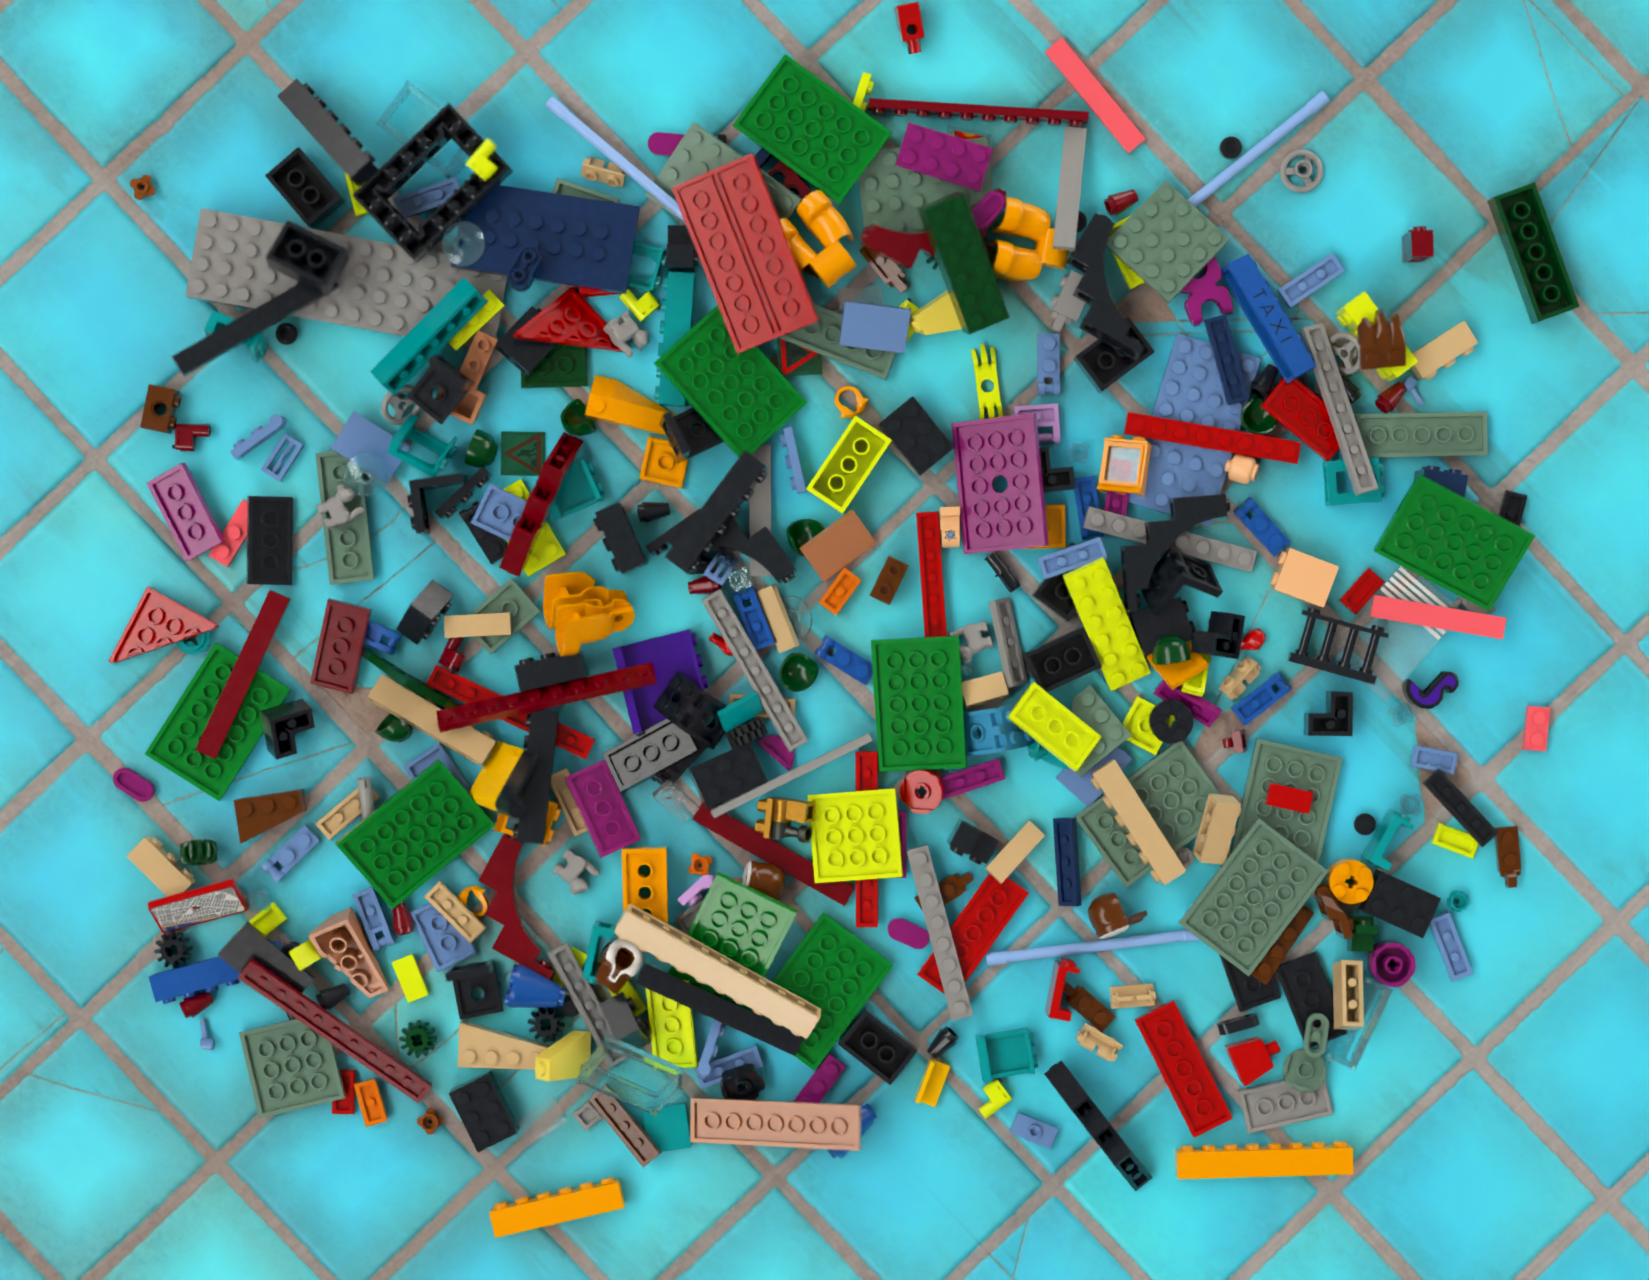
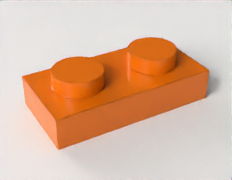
M844 567L818 603L834 615H837L862 580Z
M377 1078L355 1083L354 1087L365 1126L368 1127L386 1122L388 1117Z

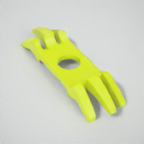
M980 344L981 366H978L975 349L971 350L978 396L979 419H984L985 407H987L988 417L995 418L994 406H997L998 417H1003L995 349L990 347L991 364L988 365L985 345ZM984 380H991L993 382L994 388L991 392H984L982 390L981 383Z

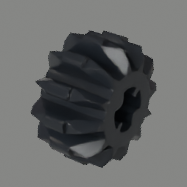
M170 931L169 936L166 933L161 935L162 940L156 941V945L161 948L154 950L156 954L161 953L162 955L157 959L158 962L165 959L164 966L168 967L172 963L174 969L178 968L179 964L184 966L186 964L185 958L190 959L192 957L187 951L192 950L193 946H187L186 944L190 941V938L188 937L183 940V932H179L176 937L175 931ZM173 945L177 946L175 950L178 949V952L175 954L171 953L172 949L170 950V947Z
M558 1007L553 1012L550 1011L551 1008H546V1011L543 1008H538L539 1013L536 1011L531 1012L532 1017L535 1019H529L528 1024L535 1026L531 1027L529 1032L537 1031L535 1039L543 1035L542 1041L546 1042L549 1035L550 1039L555 1041V1034L562 1035L563 1032L559 1028H564L566 1024L559 1022L564 1018V1014L556 1016L559 1011ZM542 1019H544V1021H546V1019H550V1026L552 1027L549 1028V1026H547V1028H544L542 1026L544 1023Z

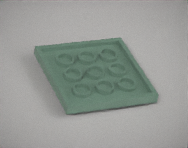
M1165 180L1107 240L1106 247L1169 304L1230 241V238Z
M292 1019L239 1032L259 1119L346 1098L334 1045L299 1020Z

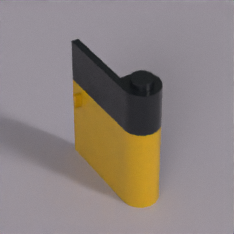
M497 741L472 785L469 794L480 806L514 819L524 817L528 810V804L519 794L541 756Z

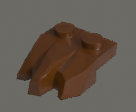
M1383 308L1375 311L1374 322H1370L1367 318L1363 317L1357 327L1361 370L1406 366V343L1398 313L1392 315L1391 320H1386Z
M1324 884L1318 885L1314 892L1321 916L1329 921L1332 920L1338 936L1343 939L1353 937L1352 930H1354V925L1351 918H1347L1336 897Z

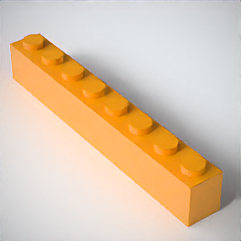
M1320 1141L1311 1142V1145L1291 1142L1289 1146H1281V1143H1268V1146L1259 1147L1257 1143H1248L1246 1147H1237L1236 1144H1224V1148H1215V1145L1211 1144L1202 1145V1148L1182 1145L1180 1149H1174L1175 1176L1177 1179L1354 1174L1353 1148L1346 1144V1141H1334L1333 1145H1325V1142Z

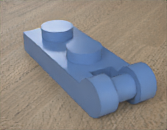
M1037 333L1038 395H1045V393L1060 395L1059 333ZM1044 378H1052V384H1045Z
M272 415L269 424L265 427L259 426L251 432L252 436L247 440L243 438L233 445L234 449L230 453L235 459H242L286 426L285 418L280 415Z
M304 825L261 869L265 873L268 872L273 877L272 880L278 883L321 839L307 825ZM277 861L283 866L280 871L274 866Z
M370 887L353 894V899L373 950L378 951L381 950L382 946L396 944L375 889ZM383 931L384 937L378 939L376 933Z
M715 1019L713 1020L696 1071L697 1077L700 1079H706L711 1072L709 1061L710 1058L715 1059L719 1047L715 1043L717 1037L722 1038L726 1026Z

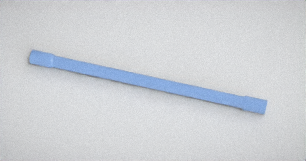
M1323 91L1318 93L1303 108L1187 200L1194 207L1198 206L1311 114L1316 113L1330 102L1328 96Z
M554 96L548 100L545 105L546 108L559 119L564 120L685 223L676 200L579 120Z
M1183 929L1180 931L1015 951L989 952L985 955L987 966L1008 962L1181 941L1190 942L1200 939L1187 929Z

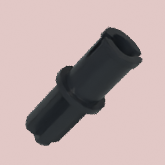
M994 551L985 558V561L988 562L996 573L995 577H999L1009 592L1019 588L1020 584L1010 572V566L1005 565L997 551Z

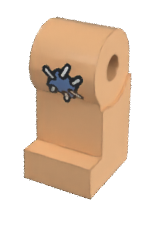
M960 506L940 507L941 547H959Z

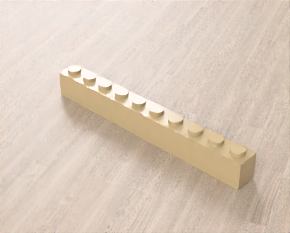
M630 903L616 924L614 933L621 940L630 941L641 951L650 952L661 962L670 963L679 972L690 974L699 983L710 985L716 992L730 996L736 1003L750 1007L756 1014L770 1018L774 1024L790 1029L796 1036H802L807 1039L820 1019L821 1008Z

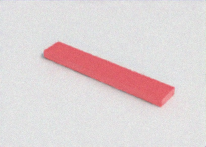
M1063 38L1059 39L1045 51L1046 56L1127 154L1145 141L1144 136Z
M1378 595L1373 597L1370 617L1502 640L1507 619L1505 617Z

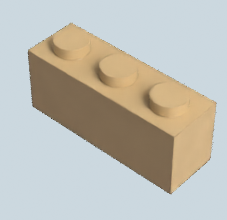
M1462 321L1414 351L1412 354L1418 362L1411 369L1418 380L1425 377L1427 381L1438 374L1436 370L1441 366L1446 369L1456 362L1455 357L1460 354L1464 357L1475 350L1473 346L1478 341L1466 322Z
M1212 793L1208 795L1193 850V855L1201 863L1222 865L1230 854L1231 839L1235 835L1236 821L1241 814V804L1233 796Z
M150 836L144 837L126 856L166 896L186 892L196 883L193 879L194 874L186 867L183 869L177 863L179 861L177 857L171 852L167 853L162 848L163 844L154 836L152 838Z
M1340 960L1333 963L1334 1029L1357 1030L1364 1027L1363 961Z

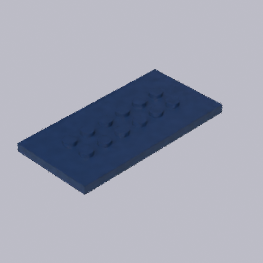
M499 185L457 225L451 267L508 276V272L519 251L523 247L531 245L539 250L543 259V265L535 278L536 281L626 294L640 206Z

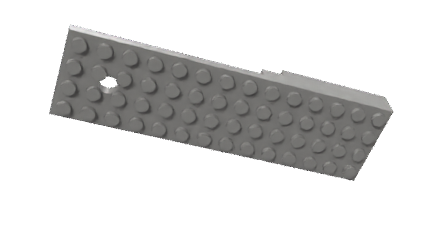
M201 208L186 296L190 299L253 310L299 284L300 282L268 267L266 260L269 250L285 224ZM305 228L346 248L349 260L336 281L339 285L338 289L289 317L322 321L405 337L463 277L482 295L490 290L503 303L507 276L452 268V255L430 251L423 259L416 263L399 245ZM501 310L479 331L497 339ZM475 335L471 337L462 347L470 349V346L473 342Z

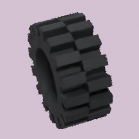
M759 717L726 732L725 735L731 748L734 749L767 734L768 731L762 718Z

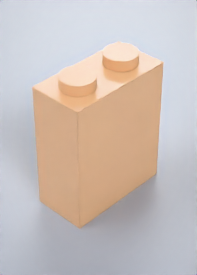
M1287 548L1285 552L1282 551L1278 559L1280 564L1278 572L1274 571L1270 580V584H1272L1271 590L1313 606L1324 608L1339 566L1291 548Z

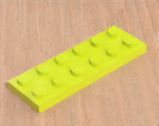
M1099 558L1062 575L1082 625L1100 661L1101 670L1110 691L1150 674L1151 672L1104 558Z

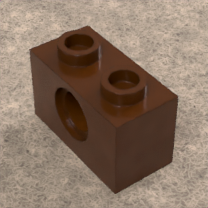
M149 384L140 428L171 434L177 424L175 412L176 408H179L181 404L180 391ZM161 404H165L167 411L164 415L160 416L157 409Z
M888 556L869 596L890 605L909 565Z

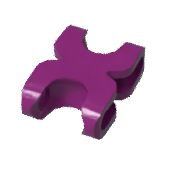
M1215 257L1204 267L1205 273L1200 279L1193 278L1180 292L1190 295L1184 303V309L1191 325L1194 327L1202 323L1201 306L1205 301L1216 303L1223 315L1233 313V304L1228 290L1224 286L1215 285L1222 274Z

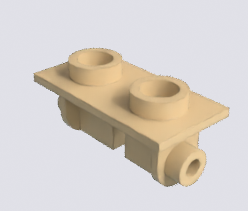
M593 157L584 159L581 177L590 181L603 182L612 187H624V180L627 174L615 163L609 162L608 167L603 168L604 160Z
M1246 656L1245 659L1237 664L1235 670L1223 679L1218 689L1233 701L1234 698L1237 699L1247 688L1242 682L1245 680L1248 684H1251L1260 674L1259 671L1262 668L1256 661Z
M1153 983L1110 987L1111 1009L1155 1005L1156 993Z
M1086 1023L1077 1032L1075 1039L1079 1045L1091 1052L1095 1046L1098 1047L1096 1055L1107 1062H1114L1118 1056L1117 1053L1123 1047L1114 1038L1108 1037L1098 1031L1097 1028Z

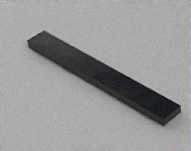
M337 282L335 283V285H334V287L332 288L331 292H333V291H335L336 289L339 288V285H338ZM299 283L173 355L172 358L185 377L326 295Z
M643 964L635 981L640 986L791 1055L796 1056L804 1038L794 1035L790 1029L784 1026H778L767 1018L649 964Z

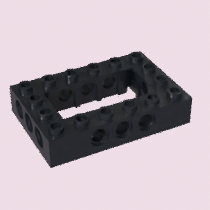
M450 103L440 110L352 195L416 263L423 259L513 173V170L493 151L487 159L498 168L494 174L486 181H483V183L479 181L481 177L475 172L470 174V179L458 190L455 189L453 191L454 194L442 205L439 204L437 206L438 209L426 221L423 219L420 222L418 231L388 201L451 139L469 157L485 141Z

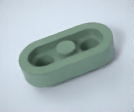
M1312 1013L1306 1020L1303 1049L1311 1057H1320L1326 1050L1329 1021L1321 1013ZM1315 1020H1320L1321 1024L1319 1027L1313 1026ZM1314 1041L1317 1042V1048L1311 1049L1310 1044Z

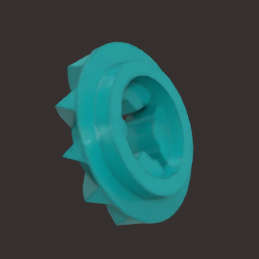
M210 632L200 634L196 638L197 643L194 641L185 642L188 640L185 639L176 642V645L186 654L195 655L202 653L209 646Z

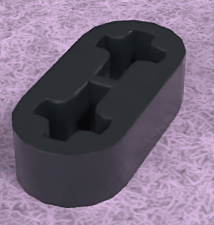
M1250 1013L1217 1023L1220 1035H1227L1258 1026L1260 1022L1257 1013Z

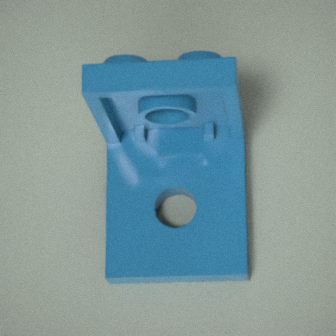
M1017 703L964 712L967 757L1005 752L1029 746L1035 742L1032 737L1018 726L1016 730L1015 724L1007 718ZM978 728L981 730L982 733L981 738L978 736L977 733Z

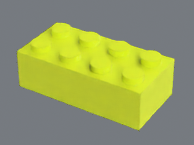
M1364 291L1337 310L1336 314L1338 316L1336 318L1342 327H1347L1351 334L1357 337V327L1363 317L1367 318L1370 322H1374L1375 311L1379 309ZM1406 346V366L1377 368L1376 371L1383 380L1391 381L1398 378L1418 361Z
M855 416L806 488V491L843 514L892 440Z

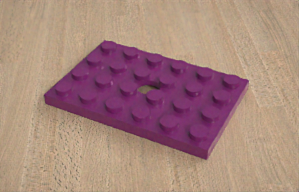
M1036 413L951 423L953 445L955 447L954 456L964 554L1049 546ZM1000 475L1004 476L1008 481V487L1002 493L995 490L993 486L994 480Z

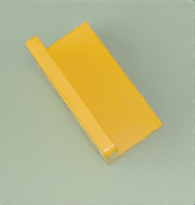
M929 1058L914 1097L916 1103L922 1102L933 1107L936 1106L951 1067L949 1064Z

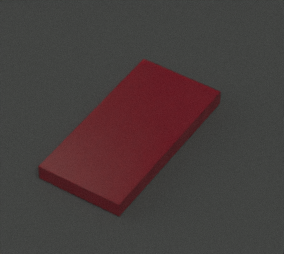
M331 598L327 600L310 684L349 694L354 693L372 609Z

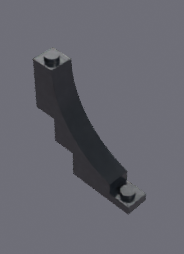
M1095 213L1076 244L1075 251H1072L1067 260L1069 265L1085 273L1077 285L1073 296L1091 306L1079 328L1137 361L1144 346L1137 339L1126 336L1131 325L1116 308L1105 279L1104 254L1114 223L1107 216Z
M1226 494L1170 498L1171 520L1145 522L1146 544L1120 546L1124 607L1126 612H1138L1137 607H1140V595L1136 594V589H1148L1151 575L1160 556L1179 535L1206 520L1227 516V512L1230 511V501L1226 499Z
M700 508L645 546L649 553L659 556L669 549L667 547L669 544L673 547ZM731 518L726 524L728 526L726 532L721 537L717 536L713 541L715 548L736 551L755 560L765 567L779 584L782 582L786 584L796 577L794 575L797 572L796 568L766 526L747 538L735 519Z
M1062 1061L1052 1065L1044 1075L1132 1188L1137 1191L1153 1177L1092 1101Z

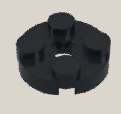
M1168 699L1158 703L1151 710L1148 723L1150 730L1158 740L1173 744L1185 740L1193 728V716L1191 710L1184 703ZM1170 715H1173L1174 719L1177 720L1176 725L1174 724L1172 728H1169L1168 723H1165V719L1170 718Z
M751 1063L735 1067L731 1070H725L721 1075L720 1088L725 1099L755 1100L759 1097L761 1089L764 1090L765 1088L762 1073Z

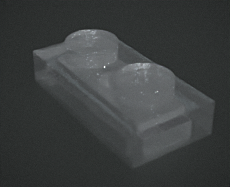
M669 779L652 793L654 799L683 823L699 810L698 804Z

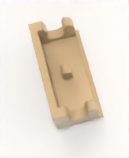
M1002 671L962 682L966 710L1009 698Z

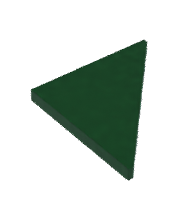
M363 649L362 656L403 687L445 708L460 706V704L450 700L449 697L434 690L414 676L407 674L386 659H381L371 650Z

